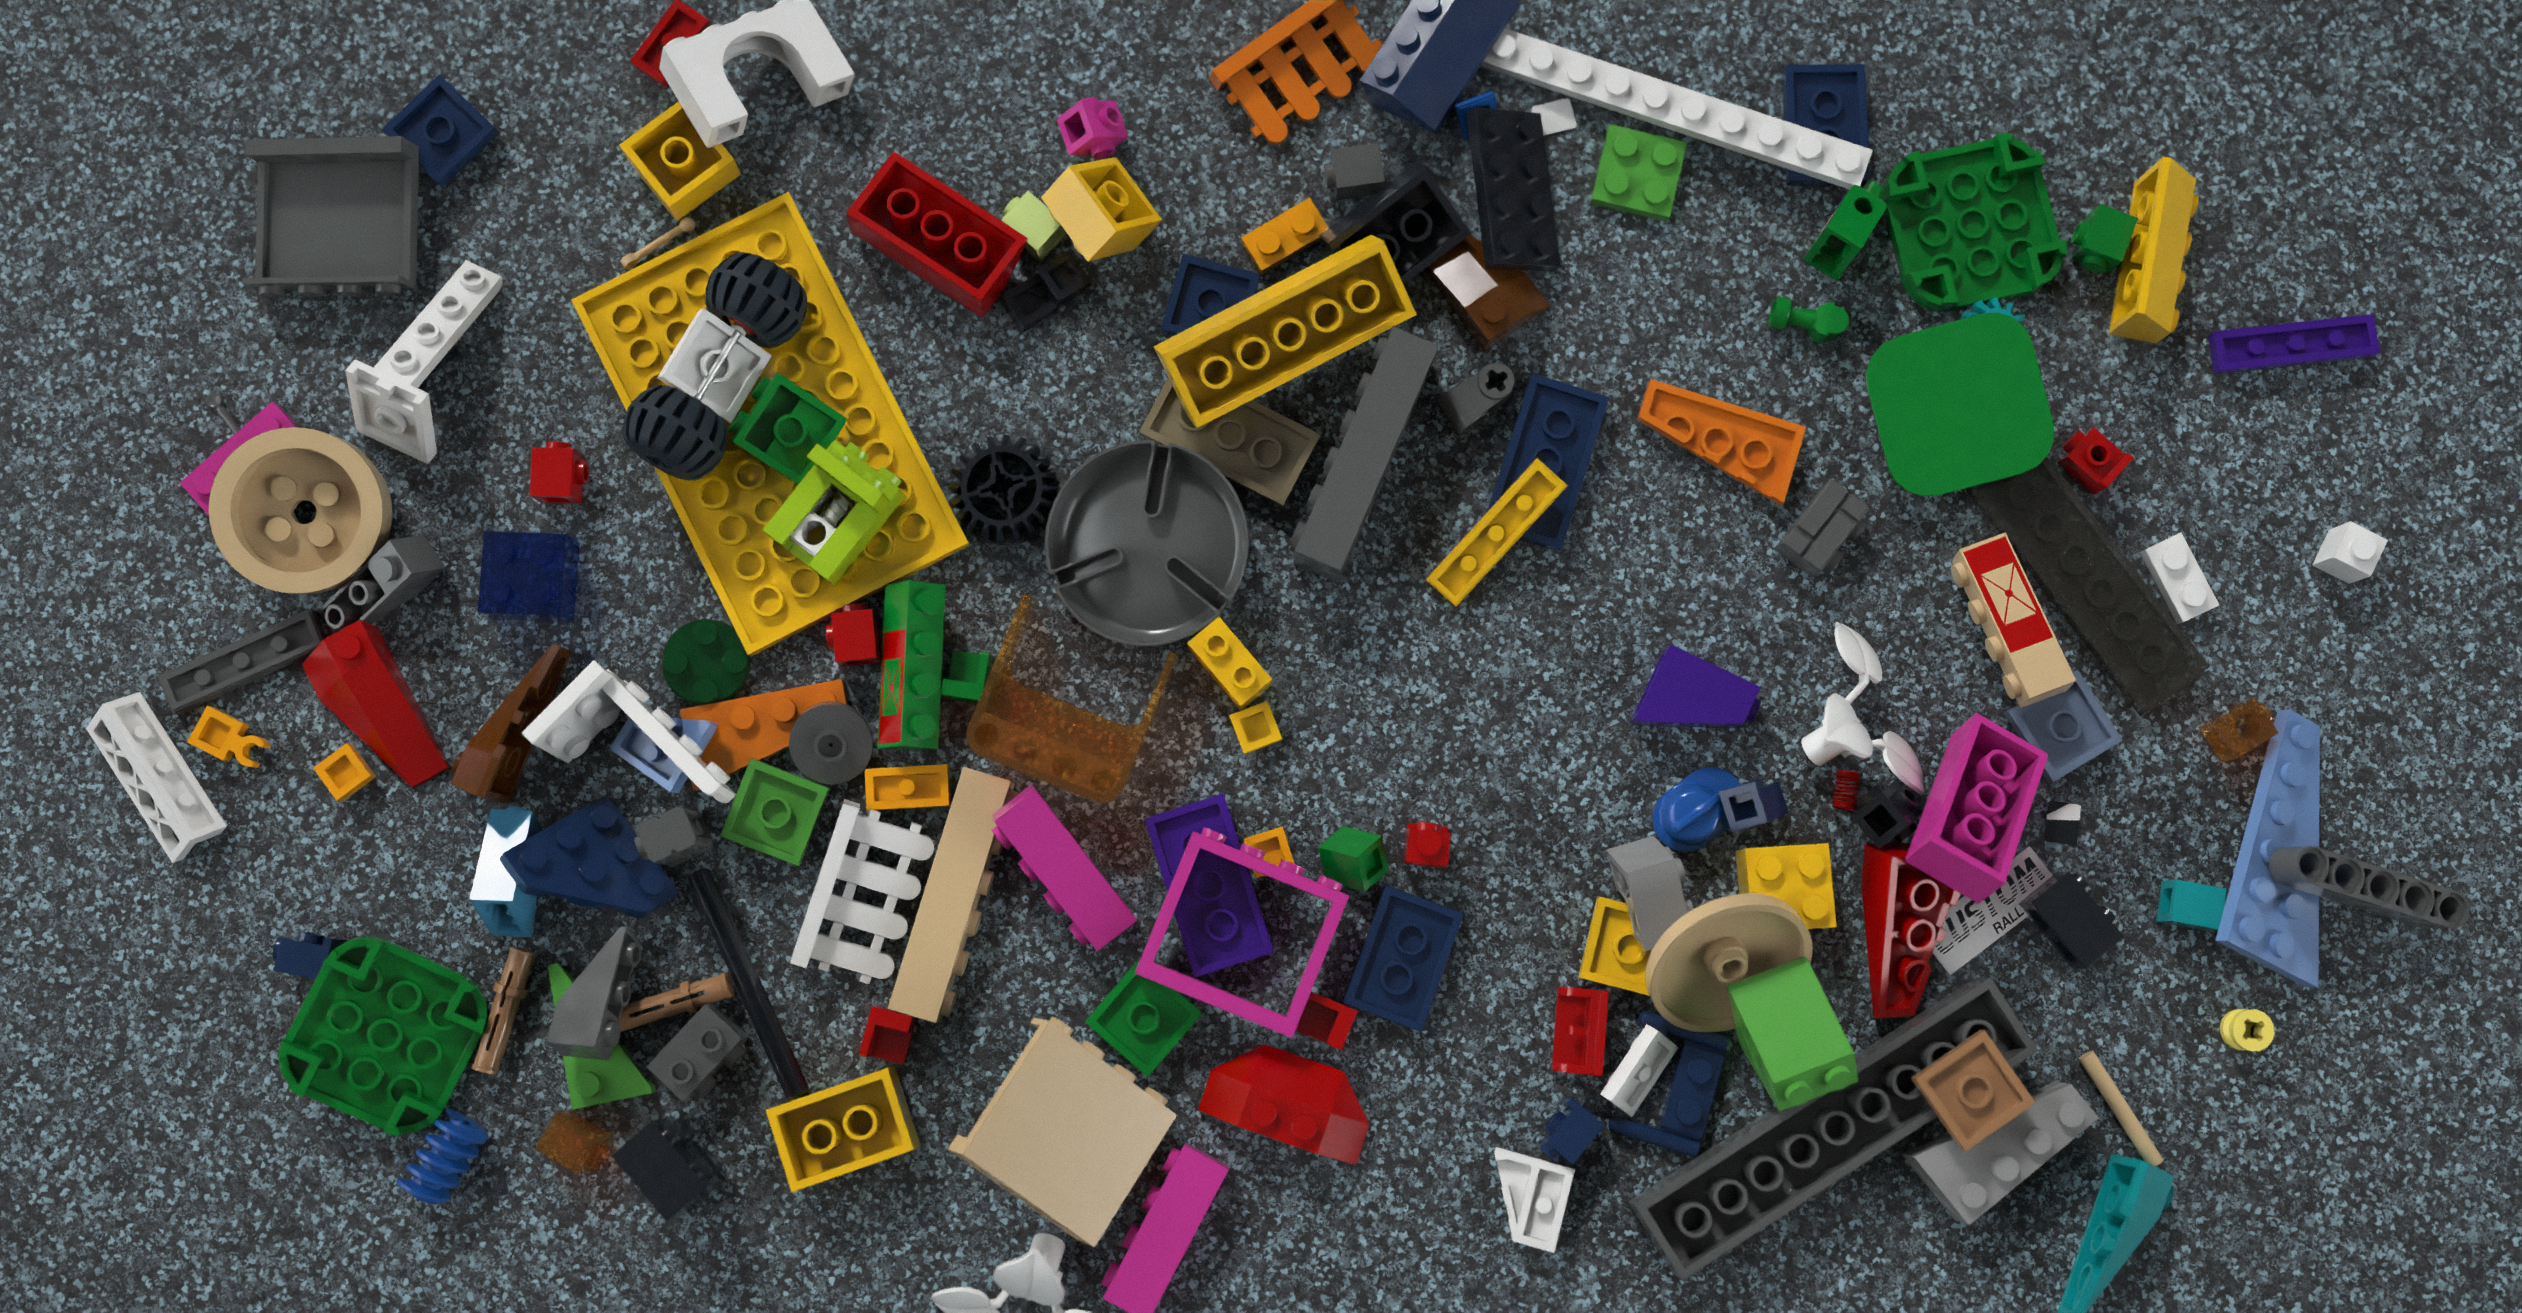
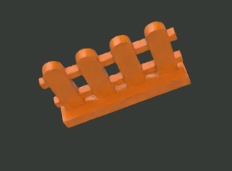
M1309 0L1212 69L1209 80L1217 91H1220L1225 86L1229 88L1231 93L1226 96V99L1231 106L1237 101L1255 125L1250 129L1255 139L1262 135L1270 144L1277 145L1282 143L1288 134L1287 125L1283 121L1284 118L1294 112L1297 118L1303 122L1314 120L1320 110L1319 102L1315 98L1316 95L1326 90L1332 98L1343 99L1348 95L1352 86L1347 73L1357 67L1364 74L1383 44L1378 38L1373 42L1368 38L1355 19L1360 13L1355 5L1347 8L1344 4L1345 0ZM1323 18L1326 25L1316 31L1312 24ZM1331 34L1335 35L1350 56L1341 65L1323 42ZM1291 40L1295 47L1284 54L1280 47ZM1300 56L1303 57L1318 79L1309 88L1291 64ZM1259 63L1263 70L1252 77L1248 70ZM1268 79L1272 81L1287 102L1278 110L1273 107L1259 87Z

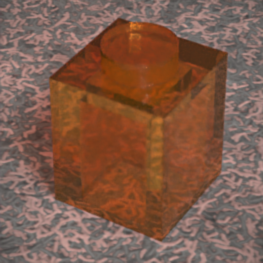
M566 1109L555 1113L535 1150L578 1175L590 1171L591 1168L595 1170L600 1166L609 1151V1147L605 1144L611 1134L573 1111Z

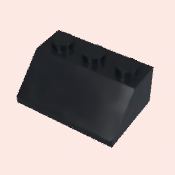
M1414 162L1320 234L1319 237L1332 254L1369 235L1383 240L1404 285L1469 236L1471 232L1427 168Z

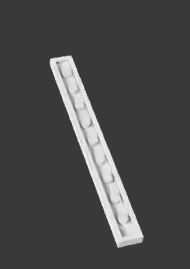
M1506 28L1480 66L1850 189L1852 185H1861L1873 152L1872 149Z

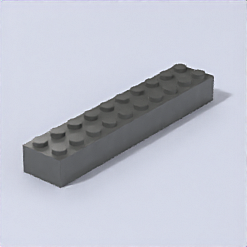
M1975 978L1856 1054L1855 1062L1858 1082L1780 1112L1775 1106L1629 1200L1628 1203L1672 1273L1683 1281L1937 1117L1911 1078L1979 1030L1987 1032L2011 1068L2039 1051L1991 978Z

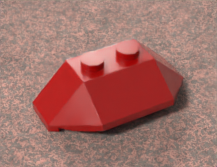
M1263 1044L1213 1068L1198 1110L1246 1130L1318 1155L1355 1165L1357 1164L1370 1125L1344 1071L1267 1044Z

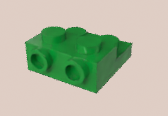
M775 373L771 379L763 376L751 394V397L757 401L748 414L741 410L728 431L734 434L730 443L799 485L814 466L807 455L817 443L827 450L848 419L781 374Z

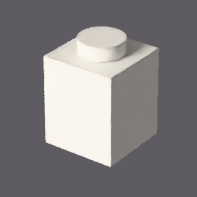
M2350 521L2328 531L2312 565L2350 584L2372 575L2388 540Z

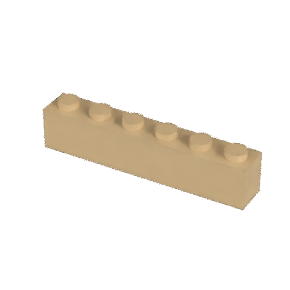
M963 767L887 1009L934 1023L941 1022L943 1015L950 1017L957 996L956 992L951 991L956 975H963L969 958V952L963 951L968 935L975 936L981 920L982 912L976 911L980 895H988L993 881L994 872L989 871V866L993 855L999 856L1003 849V845L992 832V829L997 826L992 815L1019 794L1013 791L1015 783Z

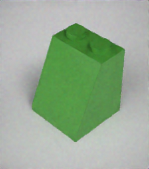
M1806 956L1727 985L1738 1043L1779 1112L1793 1106L1802 1105L1811 1099L1832 1091L1841 1090L1859 1081L1854 1052Z

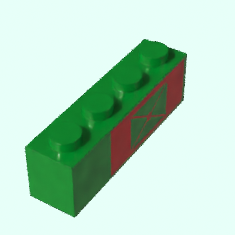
M906 580L885 585L877 749L911 752L938 749L945 607L944 584Z

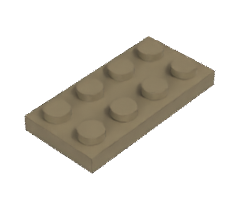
M1169 377L1139 431L1140 436L1148 440H1154L1157 444L1169 446V443H1173L1200 454L1219 469L1228 481L1281 508H1284L1321 434L1254 400L1197 428L1188 418Z

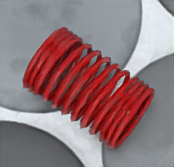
M1837 770L1835 779L1842 781H1835V783L1843 785L1834 786L1856 791L1835 788L1834 791L1853 794L1834 792V795L1840 796H1833V798L1841 800H1832V807L1843 810H1856V800L1858 799L1856 797L1858 793L1856 792L1859 791L1858 784L1860 783L1858 781L1861 774L1854 771ZM1843 781H1852V782H1856V783H1848V782H1843Z

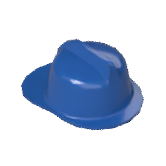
M1703 767L1688 775L1656 802L1652 818L1653 828L1658 839L1669 848L1680 852L1695 851L1709 844L1730 828L1719 791L1736 787L1740 784L1738 779L1729 771L1718 767Z

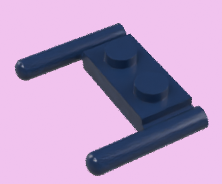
M1642 1011L1638 1016V1023L1641 1027H1645L1647 1024L1660 1033L1684 1040L1683 1044H1681L1660 1119V1127L1658 1129L1619 1116H1613L1609 1120L1608 1128L1613 1133L1696 1158L1725 1058L1724 1053L1728 1047L1729 1036L1717 1032L1685 1030L1671 1024L1661 1015Z

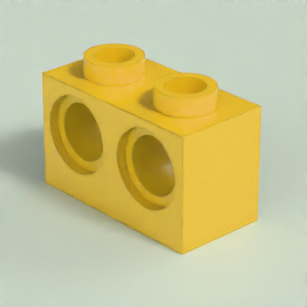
M1217 617L1187 642L1190 652L1240 711L1272 685V678L1220 617Z

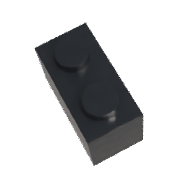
M2070 871L2056 872L2023 899L2019 905L2073 969H2086L2124 938V936L2117 928L2119 925L2117 918L2106 907H2099L2089 895L2092 892L2090 886L2081 876L2076 873L2071 874Z

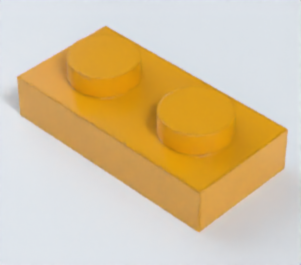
M1309 197L1242 236L1241 242L1259 272L1263 275L1321 241L1322 239L1319 235L1329 227Z
M948 764L865 769L866 810L882 811L951 807L950 766Z

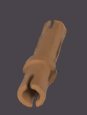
M515 946L509 947V954L500 982L496 981L493 987L496 995L475 1061L471 1067L472 1069L491 1075L499 1074L500 1064L511 1035L520 1001L527 997L528 989L525 986L534 957L537 954L536 952Z
M723 972L720 975L694 983L691 980L681 982L679 988L629 1003L626 1007H623L619 1021L621 1032L686 1011L689 1014L697 1013L700 1007L705 1004L734 997V985L729 973ZM704 990L706 991L705 995H701L680 1003L676 1002V1000L679 998L695 994ZM660 1004H664V1007L661 1009L645 1013L639 1016H635V1013L638 1011H642Z

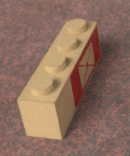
M2006 532L1959 549L1951 561L1953 564L1951 565L1952 577L1959 588L1964 587L1970 600L1968 602V610L1971 618L1977 625L1981 624L1987 636L1985 639L1987 652L1994 662H1999L2003 670V685L2011 699L2016 698L2019 707L2022 708L2067 691L2076 682V679Z

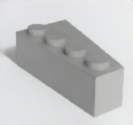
M2053 1082L2029 1093L2036 1102L1966 1152L1960 1150L1947 1131L1934 1137L1933 1140L1919 1147L1906 1150L1901 1154L1955 1221L1970 1225L2099 1118L2072 1084Z

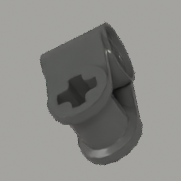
M1491 363L1466 381L1452 387L1437 400L1436 404L1460 436L1464 435L1510 399L1514 386V375L1506 365ZM1490 378L1494 382L1503 381L1501 392L1497 388L1487 389Z

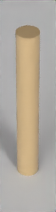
M2092 1050L2080 1056L2079 1061L2143 1160L2154 1166L2162 1163L2164 1159L2095 1052Z

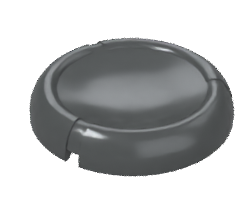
M1154 440L1132 441L1110 447L1094 455L1077 468L1062 486L1052 505L1045 535V556L1049 574H1054L1058 584L1055 590L1072 615L1093 632L1105 638L1137 646H1156L1173 643L1199 632L1214 621L1222 613L1221 611L1235 596L1245 573L1249 552V531L1243 506L1234 488L1221 471L1200 454L1173 443H1169V446L1157 444Z

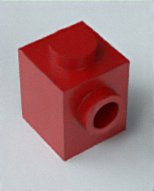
M551 441L546 443V448L532 447L529 496L540 503L582 504L583 485H586L589 480L587 460H584V456L574 448H571L572 445L566 442Z
M849 604L842 606V612L831 613L832 624L826 625V641L828 649H834L835 662L838 665L848 667L882 663L879 615L873 609H867L866 604Z

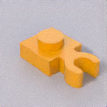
M208 705L187 740V743L223 761L230 762L235 753V757L240 764L252 768H259L260 763L251 759L249 755L251 747L257 745L269 749L271 746L270 742L265 738L253 735L244 736L250 725Z

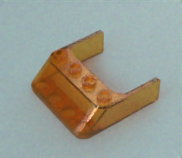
M1023 594L968 725L966 733L967 744L972 751L982 757L1099 803L1112 802L1122 793L1141 756L1178 665V655L1169 652L1142 721L1132 726L1118 724L1025 687L1014 679L1011 672L1012 659L1035 606L1032 597Z

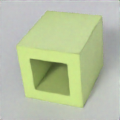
M1029 191L1021 199L1019 197L1012 199L1002 213L1004 217L1001 221L1027 237L1028 241L1024 249L1039 262H1042L1067 234L1061 224L1053 219L1050 209Z

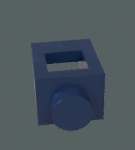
M1759 778L1719 791L1731 832L1763 824L1789 813L1779 781L1763 785L1762 779Z
M299 931L297 938L280 936L273 948V959L275 960L273 971L316 979L323 966L322 963L329 954L348 940L325 938L324 935Z
M1566 1095L1562 1103L1568 1108L1564 1113L1557 1110L1545 1123L1543 1130L1547 1134L1543 1137L1542 1141L1544 1142L1540 1145L1539 1149L1557 1164L1564 1158L1573 1165L1604 1127V1124L1572 1097Z

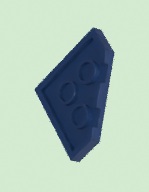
M607 794L508 849L499 858V861L525 894L539 897L542 894L565 898L567 899L566 903L599 910L602 907L626 912V916L640 919L674 900L680 893L658 863H653L649 859H642L634 841V838L638 835Z

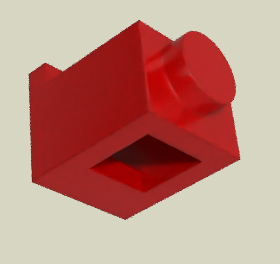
M2093 427L2085 433L2080 430L2076 431L2062 446L2066 453L2057 463L2090 493L2095 495L2106 489L2134 457L2129 453L2124 454ZM2091 452L2101 461H2095L2091 456Z
M1417 822V824L1407 823L1403 864L1435 868L1448 867L1451 833H1448V827L1426 822Z

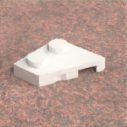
M1496 1147L1494 1155L1500 1174L1504 1202L1507 1207L1512 1240L1555 1253L1575 1169Z

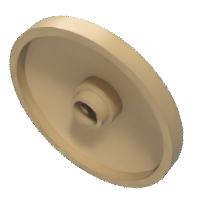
M1755 893L1721 897L1691 910L1665 931L1649 956L1645 971L1646 987L1659 1014L1679 1028L1694 1032H1719L1735 1029L1727 985L1804 956L1811 963L1812 939L1800 915L1793 907L1781 899Z

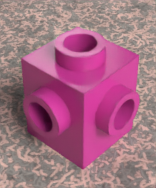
M1096 97L1085 98L1056 119L1068 154L1072 156H1093L1094 159H1103L1115 153V147L1128 138L1116 101H1101Z

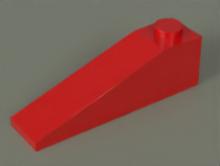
M358 620L323 639L304 661L302 667L319 700L412 788H416L451 768L378 626Z
M1890 842L1880 849L1874 843L1864 844L1861 890L1873 1016L1877 1019L1915 1015L1932 970L1928 963L1936 942H1943L1947 930L1942 927L1951 905L1956 907L1961 894L1905 861L1911 843Z

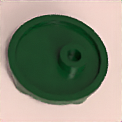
M713 619L695 620L677 629L667 641L662 655L663 675L671 690L683 700L700 706L727 701L733 698L745 685L751 668V657L747 654L736 630L724 622Z

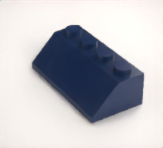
M1412 0L1359 80L1370 104L1437 134L1520 6L1519 1Z

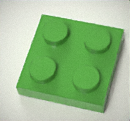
M1609 124L1590 204L1668 222L1687 142Z
M751 758L720 836L799 866L830 788Z

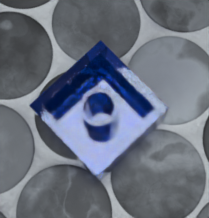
M484 531L477 613L493 620L574 623L580 542L567 534Z

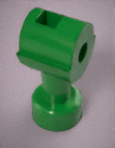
M1775 296L1770 309L1768 327L1783 330L1787 323L1807 329L1809 337L1814 342L1821 344L1823 341L1831 342L1836 340L1847 328L1849 316L1843 308L1834 306L1835 302H1827L1817 310L1794 308L1789 298Z

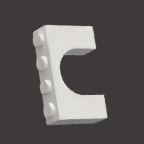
M781 0L772 8L758 13L756 11L747 12L738 20L725 25H711L702 33L692 37L675 38L663 47L659 66L660 71L707 148L744 134L748 113L729 83L723 69L724 65L732 58L746 53H761L781 61L793 73L813 108L848 95L855 74L810 0Z

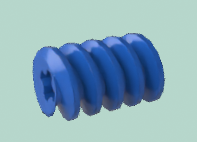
M447 1108L446 1112L451 1116V1120L436 1119L434 1122L442 1134L440 1136L426 1134L425 1136L426 1141L433 1147L431 1151L417 1148L415 1152L423 1161L422 1165L408 1163L406 1169L414 1176L413 1179L398 1178L396 1181L408 1194L422 1202L433 1205L449 1201L451 1193L448 1188H456L460 1184V1177L457 1173L464 1174L469 1170L470 1164L467 1159H474L479 1154L476 1144H484L488 1140L486 1130L479 1123L462 1113Z

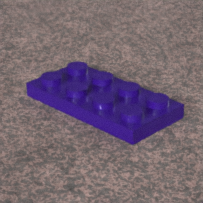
M1223 793L1144 818L1167 892L1193 831L1201 834L1204 827L1227 836L1225 845L1237 850L1241 848ZM1200 849L1174 911L1194 978L1274 952L1247 867Z

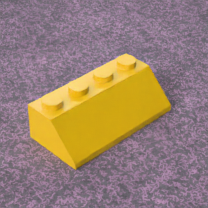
M2163 156L2134 182L2129 215L2137 217L2138 220L2123 261L2120 263L2108 334L2156 344L2172 333L2177 326L2179 310L2175 309L2177 294L2182 291L2185 283L2186 273L2181 268L2183 256H2186L2192 242V233L2188 232L2190 218L2193 217L2197 209L2198 195L2194 194L2196 179L2172 158Z

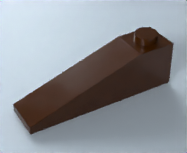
M1471 234L1424 269L1425 273L1483 352H1486L1550 306L1528 275L1522 270L1485 268L1482 242Z
M556 644L551 645L470 740L464 752H460L457 755L451 770L452 775H454L451 781L452 785L484 799L510 804L534 746L522 732L551 704L572 651Z

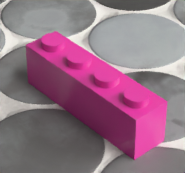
M1032 784L992 815L994 822L997 824L992 829L994 835L1006 849L1013 845L1023 858L1017 862L1032 882L1039 878L1046 886L1048 891L1043 896L1054 911L1059 914L1065 910L1074 923L1069 926V929L1083 947L1090 942L1098 952L1137 921L1132 911Z
M1187 1142L1184 1143L1181 1151L1175 1147L1172 1148L1161 1169L1168 1173L1161 1189L1153 1185L1141 1207L1148 1211L1141 1226L1135 1223L1131 1225L1121 1244L1122 1247L1128 1249L1121 1264L1112 1261L1101 1282L1103 1286L1107 1287L1103 1299L1128 1313L1154 1312L1229 1170V1165Z

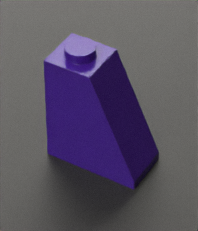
M1670 644L1663 650L1630 723L1636 726L1737 728L1743 725L1745 720L1751 723L1761 704V700L1756 698L1761 687Z

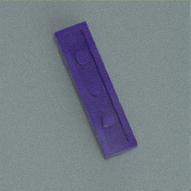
M2373 314L2214 331L2208 335L2214 375L2369 358L2380 353Z

